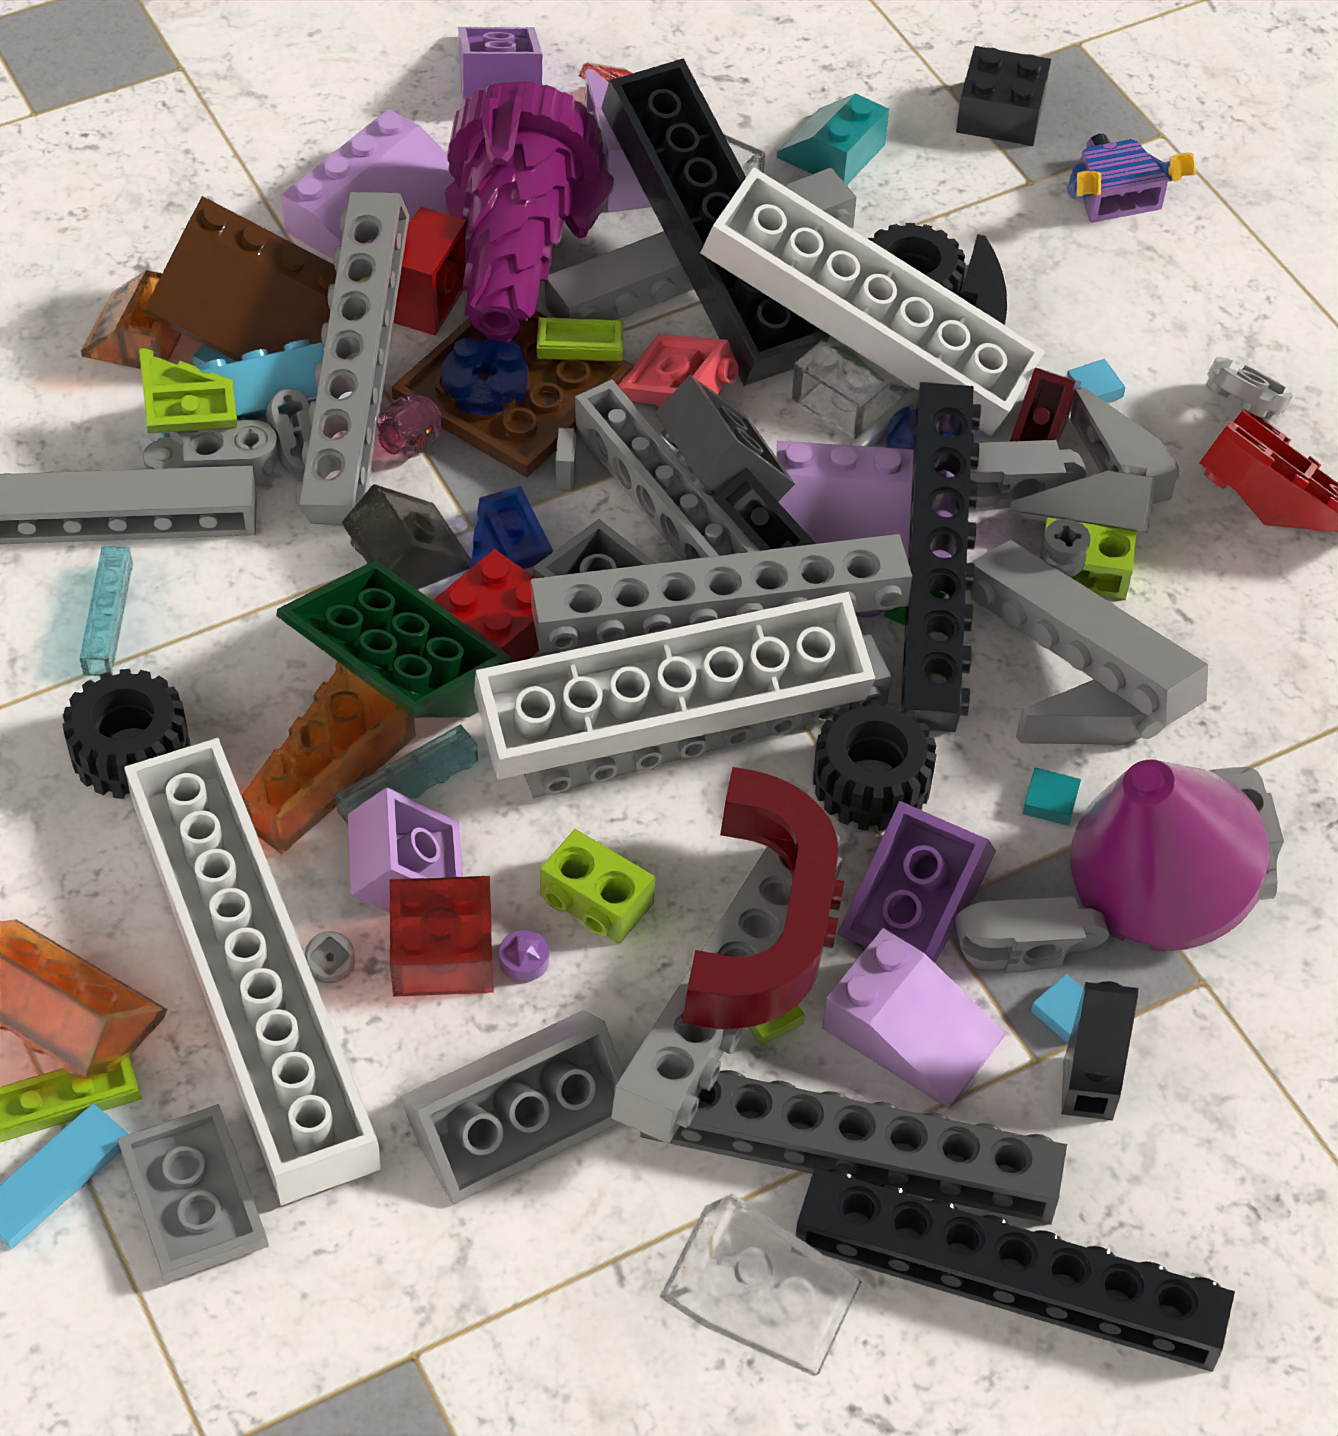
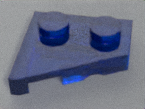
M521 486L479 498L477 526L474 529L472 559L469 562L468 569H471L493 549L500 552L522 569L534 567L553 553V549Z

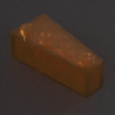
M338 661L335 664L336 671L327 683L323 681L314 693V702L302 718L298 716L288 729L289 736L281 748L273 750L241 795L257 836L281 855L416 737L415 721L411 715Z

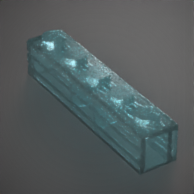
M101 547L79 658L83 675L100 676V674L110 672L113 675L131 571L133 570L130 547Z
M460 724L336 794L337 812L348 824V813L386 787L410 799L418 798L428 789L446 782L451 776L461 770L471 768L478 761V744Z

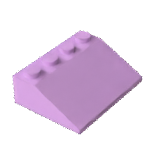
M388 108L281 194L285 232L334 260L335 249L337 246H341L343 237L340 228V215L342 209H347L350 192L400 193L410 215L409 221L412 220L420 206L450 215L446 205L445 191L455 181V178L450 175L448 169L447 153L420 125ZM374 239L368 240L366 243H370Z
M777 440L776 457L795 483L779 503L817 544L900 534L908 560L913 470L912 449ZM948 471L937 472L938 474L944 477L954 476L952 473ZM944 510L935 511L936 514L942 517L952 516L951 513ZM937 550L933 552L941 558L950 557V554L946 551Z

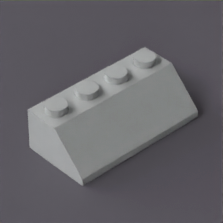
M582 1010L400 1096V1100L418 1145L450 1201L456 1204L621 1123L611 1117L615 1088L624 1072L605 1021Z

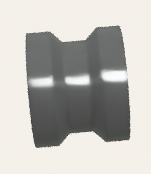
M1060 519L1052 522L1045 530L1044 545L1041 550L1040 559L1069 577L1075 576L1082 571L1086 563V552L1090 545L1088 529L1082 523L1071 519Z

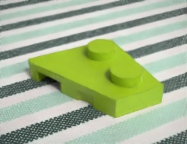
M147 348L139 349L147 434L237 427L232 379L215 373L201 372L196 366L180 360L177 365L155 357L152 350Z

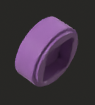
M518 930L507 935L499 948V960L502 971L511 979L523 982L532 981L542 976L549 965V946L545 938L531 930Z

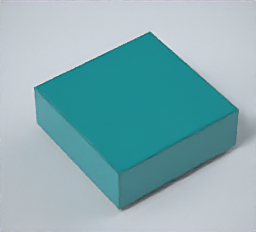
M1035 767L1022 814L1069 826L1081 779Z

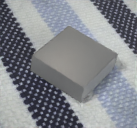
M559 428L556 451V490L571 491V488H574L576 468V432L570 428Z

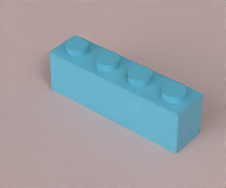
M299 340L285 345V351L268 355L266 349L255 350L242 355L243 361L226 364L224 359H217L205 362L199 367L201 372L215 373L232 379L237 421L254 420L266 417L268 403L278 392L284 389H294L301 392L306 397L309 405L311 401H316L318 387L315 381V369L317 363L323 361L324 350L322 343L310 345L309 340ZM284 401V404L278 411L279 413L296 410V407L290 408L286 401ZM170 432L161 433L162 438L171 437Z

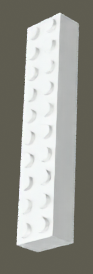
M219 738L125 766L124 769L135 811L280 1205L382 1170L378 1139Z

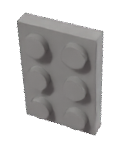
M219 1104L117 1139L165 1284L269 1247L264 1227Z

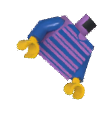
M1096 134L1087 141L1086 148L1082 151L1080 163L1073 167L1067 186V193L1073 199L1083 198L1091 223L1161 210L1168 182L1179 181L1182 179V176L1196 175L1194 154H1175L1169 158L1170 161L1163 162L1147 153L1136 140L1129 139L1111 143L1106 134Z

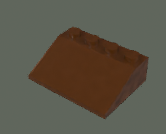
M202 196L142 314L236 362L243 361L242 355L255 350L266 349L269 355L285 351V345L299 340H309L310 345L322 343V327L324 323H329L331 311L328 306V289L331 284H335L337 272L334 264Z

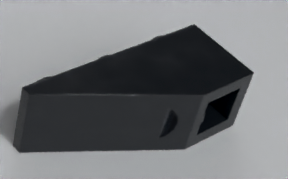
M1112 981L1099 983L1085 982L1063 1060L1061 1115L1113 1120L1122 1091L1138 1000V988L1122 986Z

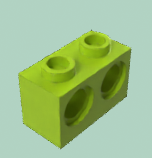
M1047 517L1045 530L1049 524L1060 519ZM1082 523L1090 533V545L1086 552L1084 568L1075 576L1070 577L1101 597L1126 600L1133 572L1137 531ZM1043 535L1041 550H1042V547H1043V545H1044V535Z
M574 829L540 867V895L552 908L561 912H569L582 920L593 933L599 936L606 935L619 944L654 904V875L577 829ZM569 876H580L581 878L571 879V878H568V877H569ZM609 900H620V901H622V902H620V903H610V902H607V901H609Z

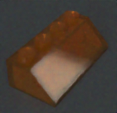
M18 919L0 921V1029L11 1031L24 1039L25 1045L32 1051L48 1054L64 1064V1070L69 1074L80 1078H92L93 1075L117 1070L121 1066L122 1061L126 1057L128 1058L165 1018L167 1008Z

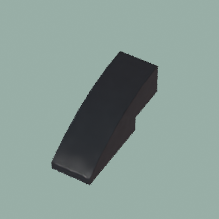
M977 234L961 298L1005 325L1007 290L1003 271L996 253L986 236Z

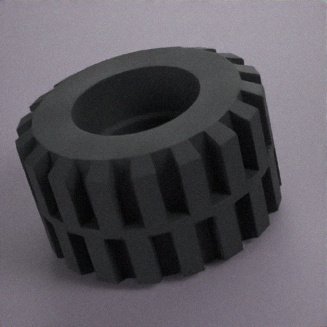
M906 223L905 226H899L898 224L889 225L888 230L880 229L874 233V238H868L961 297L966 265L964 262L965 254L963 250L959 249V243L954 238H947L948 233L941 229L935 231L932 229V226L926 224L916 226L915 223Z
M120 669V674L111 675L110 672L100 674V680L96 682L88 680L82 684L83 692H74L69 699L71 706L64 709L63 731L75 774H79L80 781L86 787L93 785L94 791L103 796L108 791L112 792L113 798L124 799L126 794H130L124 769L125 766L190 746L183 702L180 701L178 691L174 686L168 687L167 680L161 676L152 679L149 671L140 670L138 674H131L130 669ZM138 728L144 730L130 738H110L115 733L125 729Z
M870 701L869 706H862L860 702L850 704L848 712L843 709L837 710L833 713L832 721L826 720L821 727V734L818 735L813 769V785H816L815 795L818 801H825L824 809L830 815L838 813L840 815L839 822L847 826L852 821L858 823V829L868 831L869 826H877L878 831H883L887 829L899 801L922 810L923 804H927L937 756L935 754V739L929 737L930 729L925 722L917 724V715L910 710L906 713L899 711L900 705L890 703L889 707L880 706V701ZM877 760L888 764L893 769L871 771L858 766L856 762Z

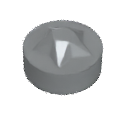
M334 931L319 933L309 941L305 949L304 955L313 978L320 982H339L345 979L354 967V947L350 940L341 933Z

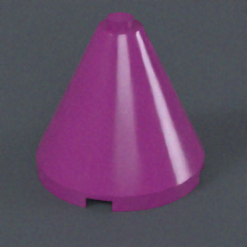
M1148 759L1132 765L1103 790L1087 807L1073 835L1070 864L1073 881L1082 904L1085 908H1092L1105 916L1108 931L1112 936L1121 941L1128 938L1136 942L1150 944L1151 950L1177 951L1212 942L1230 932L1248 916L1259 900L1257 894L1264 882L1265 875L1269 874L1270 850L1266 829L1258 810L1247 795L1235 784L1204 769Z

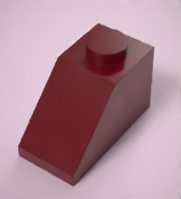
M1035 367L1010 442L1056 440L1058 444L1072 410L1076 389H1079L1081 381Z

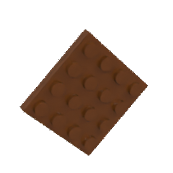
M538 311L528 318L526 324L520 323L519 332L511 339L508 345H491L486 335L473 326L471 317H469L391 387L392 399L528 478L557 450L559 428H570L576 432L575 396L612 379L618 385L633 369V364L624 359L622 361L537 359L539 318H549Z

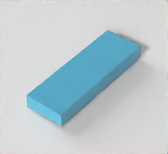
M94 1103L90 1105L0 1184V1240L12 1250L121 1152L117 1139L129 1134Z

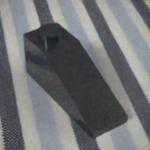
M747 468L713 498L760 551L817 544Z

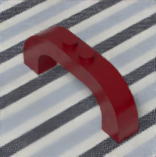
M732 767L720 835L757 842L774 850L787 863L792 875V886L783 934L771 948L755 955L741 957L695 950L682 1023L714 1029H739L770 1022L791 1011L807 996L817 978L823 947H834L838 918L830 917L829 912L830 909L839 911L844 881L835 879L838 861L836 832L827 814L819 804L798 787L778 777L758 771Z

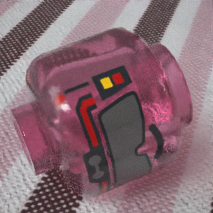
M411 393L400 396L379 414L377 428L379 431L378 440L381 446L392 455L397 454L407 459L419 456L438 440L442 431L441 412L437 405L426 396H418Z

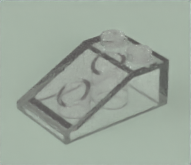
M730 1194L705 1205L659 1297L702 1326L807 1374L817 1376L825 1363L862 1281L734 1194Z

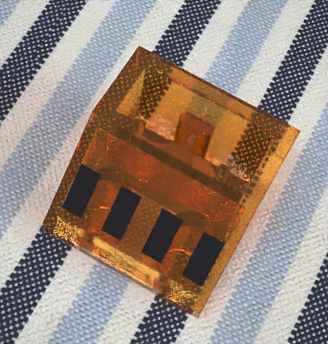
M145 270L111 293L81 349L82 357L141 369L139 349L147 348L154 351L155 357L169 361L182 333L142 314L162 273Z

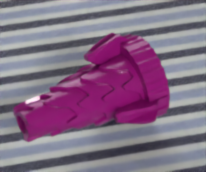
M536 82L495 83L488 85L486 89H479L472 93V97L466 98L462 102L460 110H457L454 116L447 152L448 169L450 175L455 178V181L446 188V205L450 215L467 220L465 232L466 268L463 291H468L464 316L471 317L473 326L486 335L491 345H508L511 339L519 332L520 323L526 324L528 318L536 312L541 281H548L551 257L555 244L560 243L564 221L574 236L577 238L586 237L613 190L614 177L604 169L603 135L601 128L597 126L598 121L594 115L590 114L587 111V107L581 102L574 100L570 94L560 92L555 87L549 85H539Z

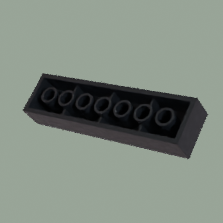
M684 58L610 80L601 109L719 339L729 341L738 363V376L743 386L818 361L830 338L829 334L700 253L713 225L746 179V175Z

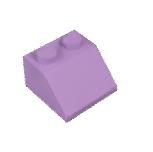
M387 787L348 813L351 896L387 912L458 907L465 903L459 821Z

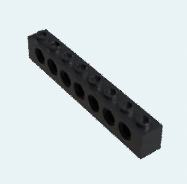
M920 382L915 410L908 563L912 573L909 603L905 610L900 711L906 713L910 710L917 715L916 723L925 722L930 730L956 732L959 717L968 716L970 688H962V673L969 674L972 648L971 646L963 645L964 631L971 632L973 621V604H965L966 590H973L975 563H967V549L974 550L976 523L968 522L969 509L975 510L977 505L978 483L970 482V470H977L980 446L979 443H972V430L979 431L981 404L973 403L974 386ZM940 432H950L955 437H945ZM948 471L952 473L954 476L944 477L938 474L937 472ZM944 510L953 516L942 517L936 514L935 511ZM937 550L946 551L951 557L941 558L933 552ZM942 591L948 594L950 598L938 599L931 592ZM940 632L946 635L948 639L937 641L928 634ZM929 674H939L947 681L944 683H934L926 676Z
M814 1168L796 1226L794 1247L1213 1372L1223 1350L1235 1291L1221 1287L1220 1284L1212 1279L1185 1277L1169 1272L1158 1263L1149 1261L1138 1263L1115 1256L1113 1252L1100 1246L1084 1247L1063 1241L1061 1237L1049 1231H1029L1010 1225L1008 1221L995 1215L979 1216L959 1210L955 1205L944 1200L928 1201L907 1195L904 1190L893 1185L883 1184L877 1186L863 1182L842 1170L831 1169L826 1171ZM860 1213L867 1217L868 1220L865 1222H854L845 1215ZM900 1228H911L918 1232L920 1236L916 1238L904 1237L897 1230ZM961 1243L968 1246L972 1252L958 1253L951 1249L949 1245ZM1007 1258L1015 1259L1024 1268H1009L1001 1260ZM1066 1274L1072 1277L1077 1284H1062L1054 1275ZM1115 1289L1122 1291L1128 1296L1129 1300H1116L1108 1294L1107 1290ZM1160 1306H1173L1181 1312L1182 1316H1170Z

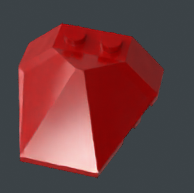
M1243 409L1234 422L1231 421L1226 425L1199 462V464L1206 468L1203 474L1212 483L1222 489H1225L1227 485L1233 488L1264 525L1338 532V482L1321 471L1319 468L1322 465L1312 456L1306 458L1289 445L1291 439L1264 418Z

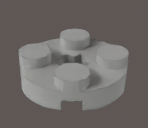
M1222 357L1215 358L1207 373L1209 379L1205 386L1209 390L1224 397L1232 394L1244 400L1241 406L1248 412L1260 417H1265L1267 412L1277 416L1279 413L1285 412L1293 397L1292 393L1283 394L1286 387L1249 366L1244 365L1243 369L1236 371L1229 368L1233 360Z

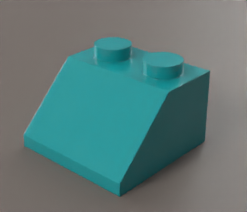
M856 93L821 107L777 151L776 157L810 174L832 168L841 180L848 185L885 146L889 108Z

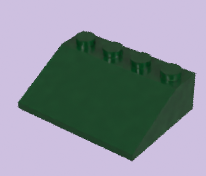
M377 560L278 608L276 613L279 619L413 718L470 717L479 712L474 694L476 670L507 664L511 658L506 652Z

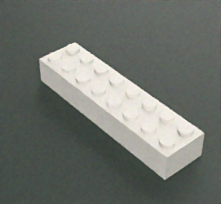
M755 167L752 168L713 225L700 252L705 257L916 390H919L920 382L974 386L973 403L981 404L979 429L989 436L994 434L1008 415L1032 375L1034 368L1045 353V350Z
M849 592L479 669L476 670L474 694L496 779L499 780L866 700L876 678Z

